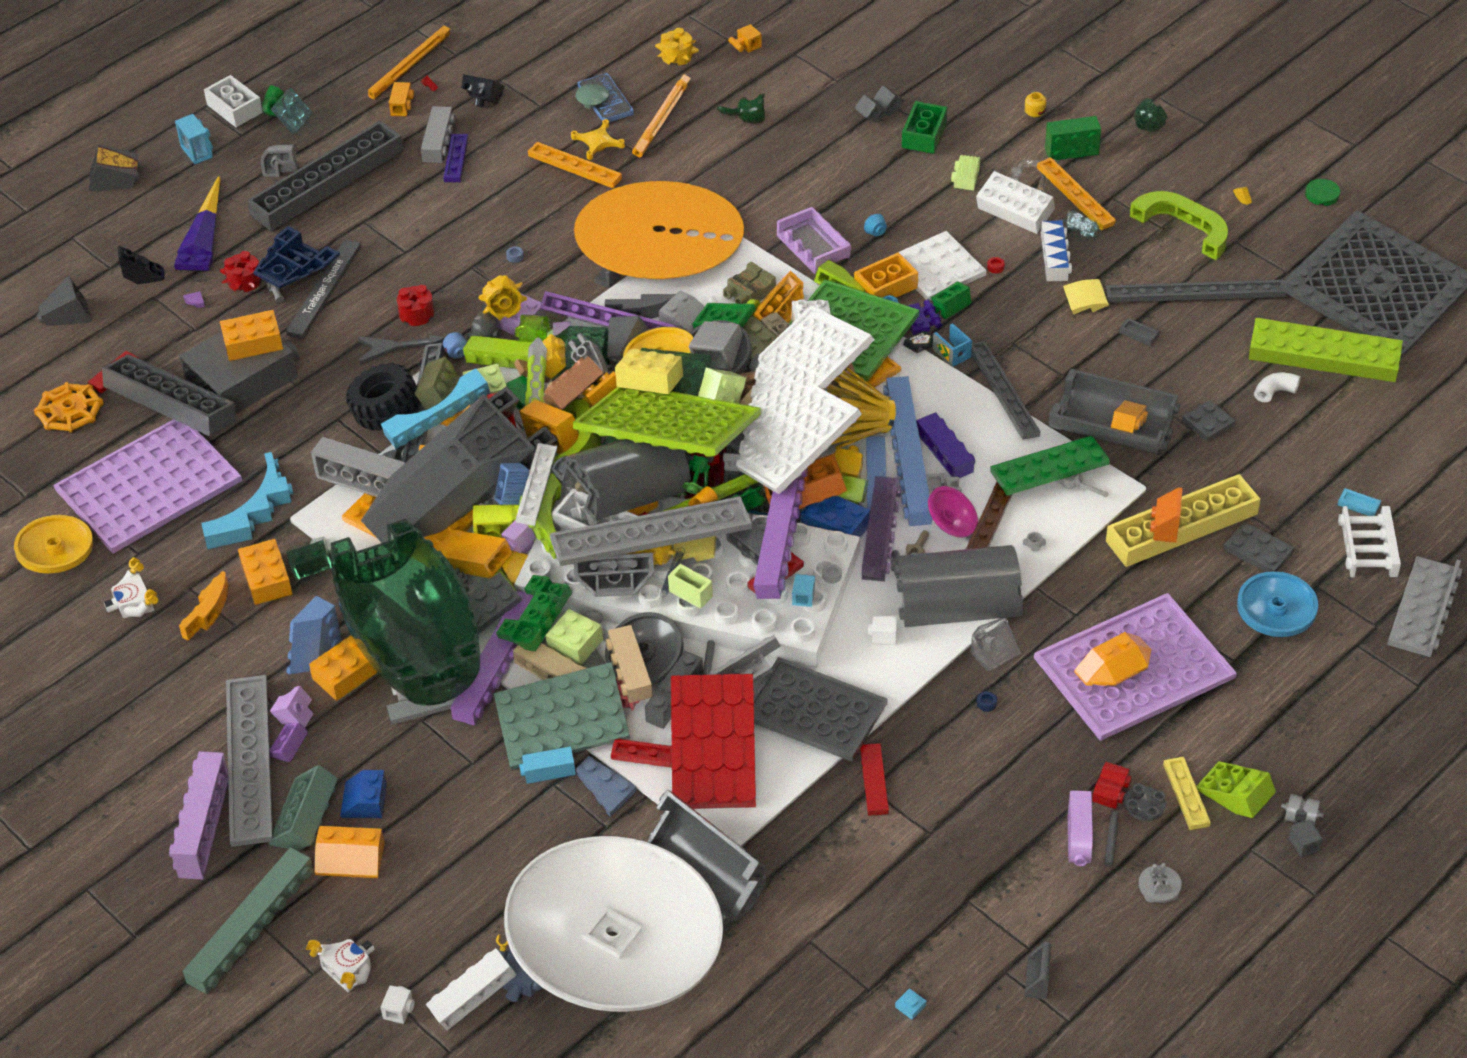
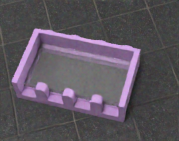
M813 207L777 221V237L814 274L817 273L819 266L827 260L836 263L845 258L850 259V243Z

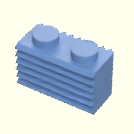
M501 463L494 500L500 505H519L520 496H523L525 483L529 476L528 468L521 463Z

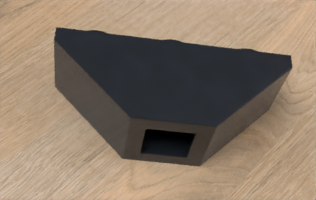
M120 245L117 247L123 278L136 284L163 281L165 279L163 266L132 252L128 248Z

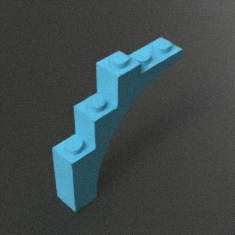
M272 452L265 453L267 471L257 492L235 511L218 519L202 523L207 549L253 539L251 532L255 531V524L272 521L271 513L274 512L273 506L291 503L292 485L291 483L287 484L286 476L282 477L281 472H276V470L280 469L278 460L273 459Z

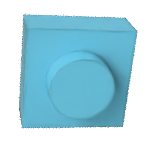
M909 988L895 1002V1008L913 1020L926 1006L927 1001Z

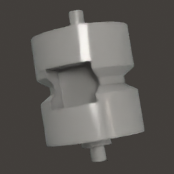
M1290 794L1288 803L1286 802V804L1281 805V808H1285L1286 811L1285 821L1293 823L1311 820L1313 825H1315L1316 818H1323L1324 815L1318 810L1319 800L1311 798L1303 800L1302 796Z

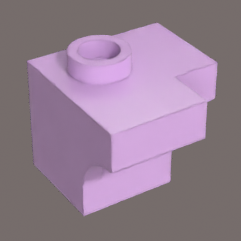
M301 686L294 687L288 694L279 696L270 710L282 725L300 722L304 728L314 714L308 708L312 699Z

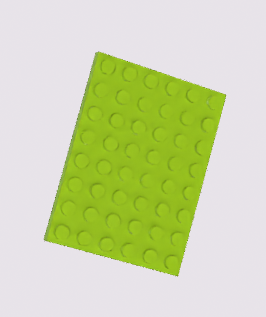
M616 387L573 422V429L580 430L583 433L592 432L597 433L599 436H613L619 440L629 439L635 443L645 442L650 443L652 446H666L671 450L681 449L686 450L688 453H702L705 456L713 457L761 415V408L672 391L669 394Z

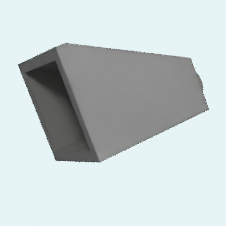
M704 321L689 344L694 361L698 359L706 368L732 371L743 336L739 324Z

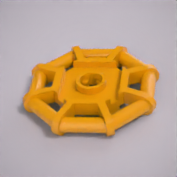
M65 382L64 385L42 393L43 397L38 407L34 409V414L39 417L46 430L54 429L73 433L75 429L88 423H94L96 415L104 403L103 399L94 391L92 385ZM89 406H92L91 411L88 412V411H87V408H88ZM51 413L52 416L48 419L45 414ZM80 417H84V418H82V419H80V420H77V421H75V422L72 423V421H74V420H76V419H78V418H80Z

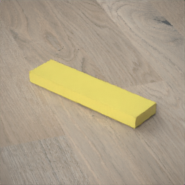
M1178 757L1164 760V768L1189 830L1209 827L1210 819L1185 758Z

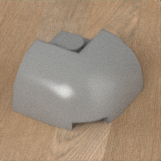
M294 144L269 146L261 156L263 177H280L281 172H295L298 170L296 146Z

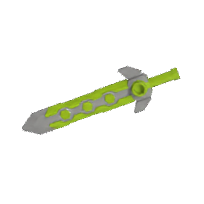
M536 338L528 349L525 406L534 400L544 403L542 398L544 397L547 348L540 338ZM515 412V421L521 429H524L520 413Z

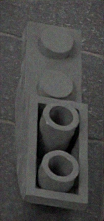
M641 294V299H605V307L653 319L659 317V310L676 294Z

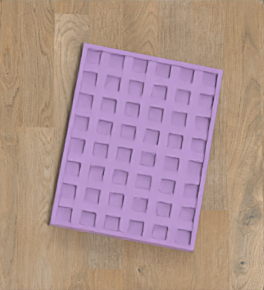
M173 419L54 484V488L114 554L242 481V477L197 430Z

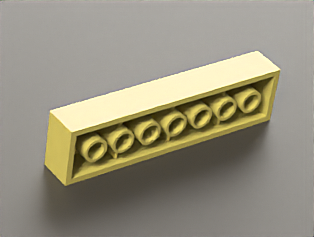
M1238 474L1182 496L1177 543L1153 540L1154 532H1150L1151 520L1155 521V518H1151L1152 509L1109 525L1107 527L1106 542L1125 567H1128L1258 515L1260 498L1242 476Z

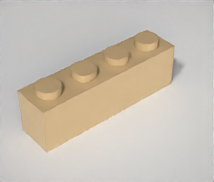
M628 625L608 630L609 639H606V646L608 651L612 650L613 654H610L613 666L617 665L618 669H615L618 681L622 680L623 683L620 684L623 696L627 695L629 703L651 698L653 696L652 684L632 626Z
M542 642L536 651L525 650L519 645L513 650L515 664L542 680L587 669L576 664L569 657L559 654L555 649L547 647Z

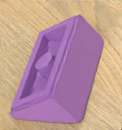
M300 722L285 724L270 748V757L286 762L292 760L308 734V731Z

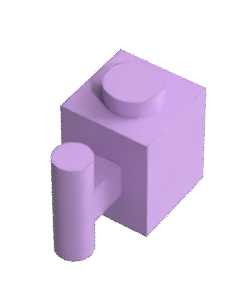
M516 520L501 534L507 540L511 551L514 550L524 554L532 548L536 539L528 525L516 523Z

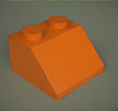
M1178 487L1157 498L1156 506H1152L1151 518H1155V521L1151 520L1150 532H1154L1153 540L1177 543L1182 488Z

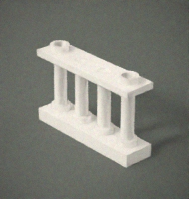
M1343 506L1342 514L1338 516V524L1342 526L1347 554L1346 569H1349L1350 577H1355L1356 567H1385L1389 570L1390 577H1398L1401 563L1390 506H1382L1381 513L1377 516H1349L1347 506ZM1350 524H1377L1381 528L1380 530H1351ZM1353 538H1380V540H1383V545H1354ZM1355 553L1386 554V558L1356 559Z

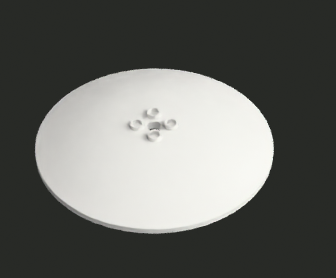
M615 836L587 837L569 841L547 850L532 860L517 876L509 890L504 911L506 938L510 950L522 969L536 983L555 996L579 1006L595 1010L614 1012L639 1011L669 1003L683 996L698 985L708 974L716 961L722 942L723 923L720 907L713 891L704 878L691 865L670 851L632 838ZM612 931H613V932H616L617 935H616V936H610V935L607 934V932H612Z

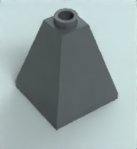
M70 276L66 277L38 307L39 313H37V317L41 323L45 322L47 326L89 323L92 321L86 298Z
M640 316L610 317L607 357L611 365H617L621 361L626 346L633 338L649 330Z

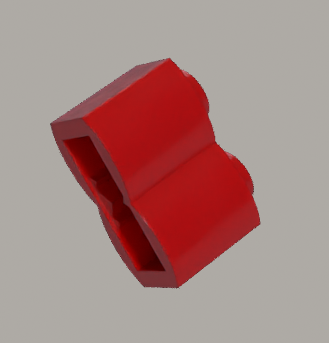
M1105 762L1093 791L1092 802L1116 809L1118 804H1123L1126 794L1123 791L1125 787L1129 788L1132 776H1129L1130 769Z

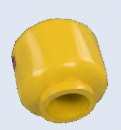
M1039 92L1029 94L1025 99L1026 114L1034 118L1044 115L1046 112V97Z

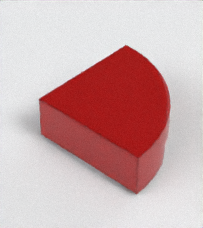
M428 75L421 80V83L425 87L428 86L430 91L438 89V86Z

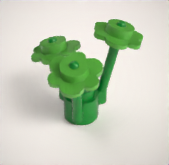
M694 455L693 460H689V472L692 468L695 475L693 482H684L682 486L684 489H687V492L697 494L708 486L709 459ZM704 471V484L699 486L697 484L699 473L703 474Z

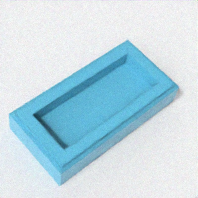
M1346 488L1338 500V506H1347L1348 509L1367 516H1375L1381 505V500Z

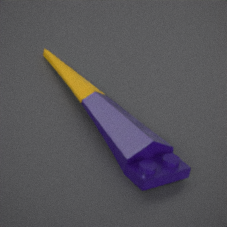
M219 176L177 251L178 255L174 263L175 270H210L213 262L215 224L221 182Z

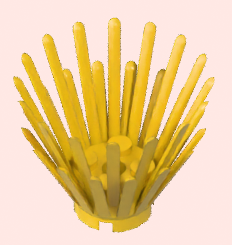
M847 367V371L853 376L843 370L839 376L847 381L839 377L833 380L839 383V386L842 388L829 384L827 392L841 397V400L858 408L862 415L857 418L855 423L850 425L851 427H848L843 432V434L848 435L838 437L831 445L844 441L847 442L837 445L834 449L842 448L877 433H888L892 428L891 425H888L889 420H895L896 416L895 401L889 400L892 397L884 396Z

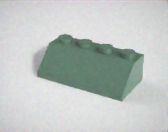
M320 765L295 777L273 829V839L268 844L287 849L291 847L298 851L307 846L310 847L316 839L315 833L322 824V816L329 807L328 801L336 789L335 784L338 778Z

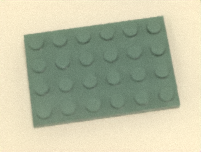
M612 662L494 693L511 770L520 768L519 764H523L522 755L570 746L572 753L614 743L616 739L625 740L630 738Z

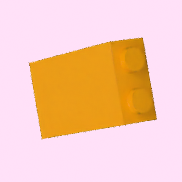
M453 529L431 556L439 567L445 563L447 568L450 565H453L454 570L459 568L460 573L463 572L464 574L491 579L511 556L512 551L505 538Z

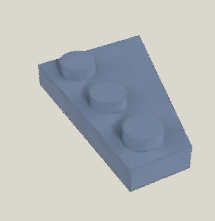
M590 756L576 768L577 776L588 790L592 791L599 804L603 805L609 817L637 791L636 785Z

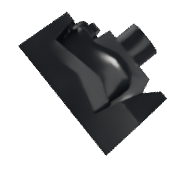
M463 74L461 88L467 89L469 96L475 98L474 105L483 107L485 101L498 104L505 86L491 79Z

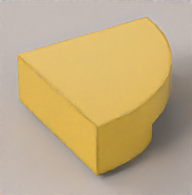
M1247 186L1233 190L1241 203L1245 205L1252 203Z

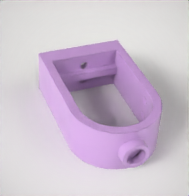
M1070 791L1067 815L1068 861L1077 866H1085L1087 863H1091L1092 858L1091 791Z

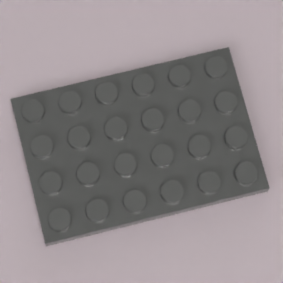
M778 657L771 667L773 672L764 678L754 694V724L852 762L886 707L887 698Z

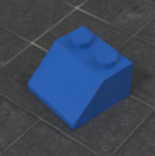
M362 770L345 782L340 813L341 818H382L387 787L384 770Z

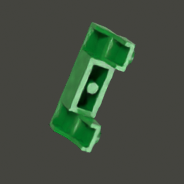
M533 575L524 588L526 594L533 595V598L519 620L505 618L496 632L498 638L513 642L528 651L537 650L572 594L568 584L554 583L550 577Z

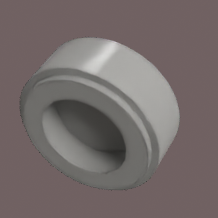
M835 564L826 565L822 569V578L827 583H837L842 578V570Z

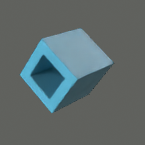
M795 574L792 605L812 607L815 593V576Z

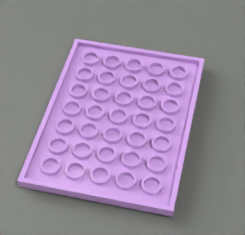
M1168 593L1034 653L1036 662L1100 741L1236 678L1237 674ZM1123 632L1140 636L1152 649L1148 669L1117 685L1101 686L1092 684V686H1086L1074 673L1076 667L1092 648Z

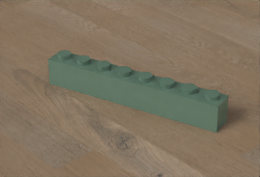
M291 847L286 851L183 970L187 984L205 994H208L212 988L217 986L220 978L230 971L238 957L245 953L250 943L258 938L262 929L271 923L274 915L284 908L292 894H295L304 880L311 876L313 867L310 857Z

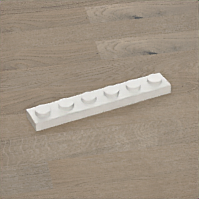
M538 443L516 516V523L536 525L557 446Z

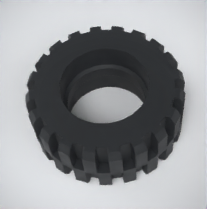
M394 363L379 364V366H373L369 370L361 372V375L356 376L354 382L350 383L346 393V402L355 420L360 426L369 430H382L381 424L395 415L413 414L416 409L415 407L419 404V399L415 395L417 385L409 370L400 364Z

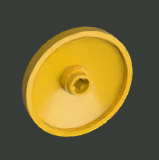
M675 327L651 329L633 338L626 346L623 357L630 349H638L645 352L654 351L660 354H673L674 356L682 357V368L684 371L694 361L689 349L693 336L687 331Z
M51 515L36 519L24 526L14 541L16 558L21 565L31 571L48 574L64 572L78 566L89 556L93 548L92 533L87 524L80 519L67 515Z

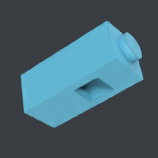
M571 746L522 755L523 764H519L521 776H525L527 784L575 775Z

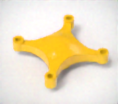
M604 119L602 126L596 130L587 133L571 132L572 140L583 141L589 146L590 149L586 152L588 160H592L596 152L603 151L606 147H625L624 139L615 140L606 132L607 128H609V120Z

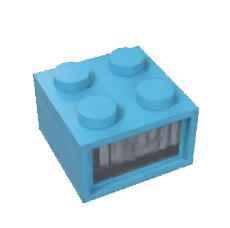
M191 114L175 121L180 146L194 164L213 157V145L209 141V137H211L207 127L204 128L200 119Z

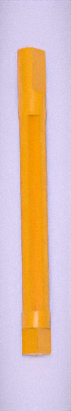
M444 25L368 89V96L371 99L378 97L450 35V28Z
M684 74L677 81L633 148L632 154L639 158L643 156L687 89L690 77Z

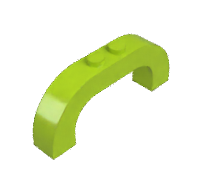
M1167 191L1146 193L1131 203L1130 217L1145 223L1149 218L1157 214L1172 215L1208 234L1203 240V254L1217 260L1224 253L1228 227L1224 219L1216 212L1180 194Z
M575 399L563 411L573 414L576 420L591 407L586 401ZM578 430L579 436L575 444L567 451L556 456L554 463L561 457L601 446V436L597 433H583Z

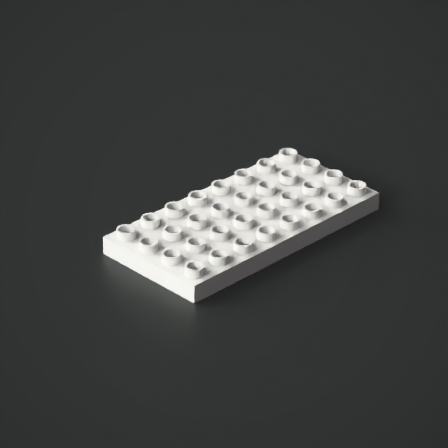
M561 487L560 499L555 502L552 512L573 488ZM671 496L659 500L658 507L648 514L661 512L687 499ZM748 513L750 520L754 521L761 530H765L768 516ZM797 523V531L793 533L794 546L790 550L804 561V567L795 574L815 576V593L812 607L792 605L795 574L785 580L786 586L785 590L782 591L781 599H757L756 594L747 587V582L756 575L757 564L726 540V534L716 536L715 558L697 562L692 557L681 560V562L677 561L678 564L680 563L712 580L713 597L701 609L671 592L665 594V590L662 588L671 564L674 563L675 567L673 555L666 564L654 565V574L636 595L595 597L574 578V564L560 566L558 559H553L551 554L545 550L543 543L537 538L515 581L514 587L517 591L525 592L524 588L533 575L550 577L554 583L568 584L572 591L571 596L562 608L563 611L571 609L581 615L591 611H598L603 620L621 623L625 619L639 613H659L668 617L676 624L683 638L705 643L714 641L715 645L740 651L753 648L761 643L763 639L775 635L781 647L766 655L767 657L776 659L780 657L793 663L817 668L860 553V537L840 531H831ZM835 564L841 568L842 578L839 582L830 584L823 580L822 569L826 565Z

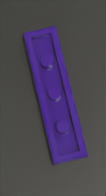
M451 134L443 177L444 182L461 183L468 134Z

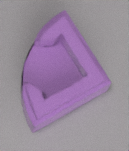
M200 291L183 295L186 304L194 305L196 308L205 307Z

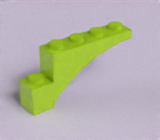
M551 473L536 525L528 526L535 532L537 539L543 543L545 550L551 554L553 559H557L550 540V533L556 532L551 512L555 502L560 499L562 485L556 476Z

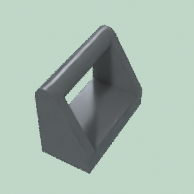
M1044 942L1028 955L1025 997L1047 999L1051 943Z

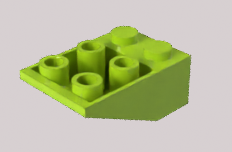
M1220 761L1196 786L1200 793L1237 815L1254 818L1276 793L1270 773Z

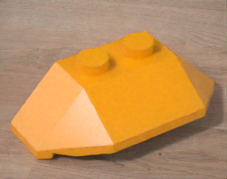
M790 270L759 304L753 315L761 322L762 318L777 312L789 324L792 314V301L804 300L803 282Z
M1123 632L1092 648L1076 667L1074 673L1086 686H1092V684L1101 686L1117 685L1148 669L1152 649L1140 636Z

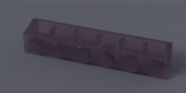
M875 476L862 562V580L885 582L886 574H890L891 563H888V558L892 559L893 547H890V543H894L895 532H892V529L897 526V516L894 515L899 512L897 497H901L902 488L898 486V478Z

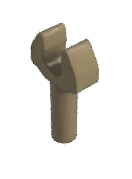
M923 530L915 544H907L906 555L914 552L917 554L925 553V549L922 547L929 536L928 531Z

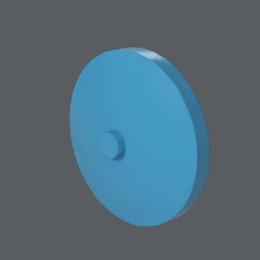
M1264 572L1249 578L1242 585L1238 594L1237 608L1245 623L1254 630L1269 636L1289 637L1304 632L1314 623L1318 611V599L1314 590L1302 579L1284 572Z

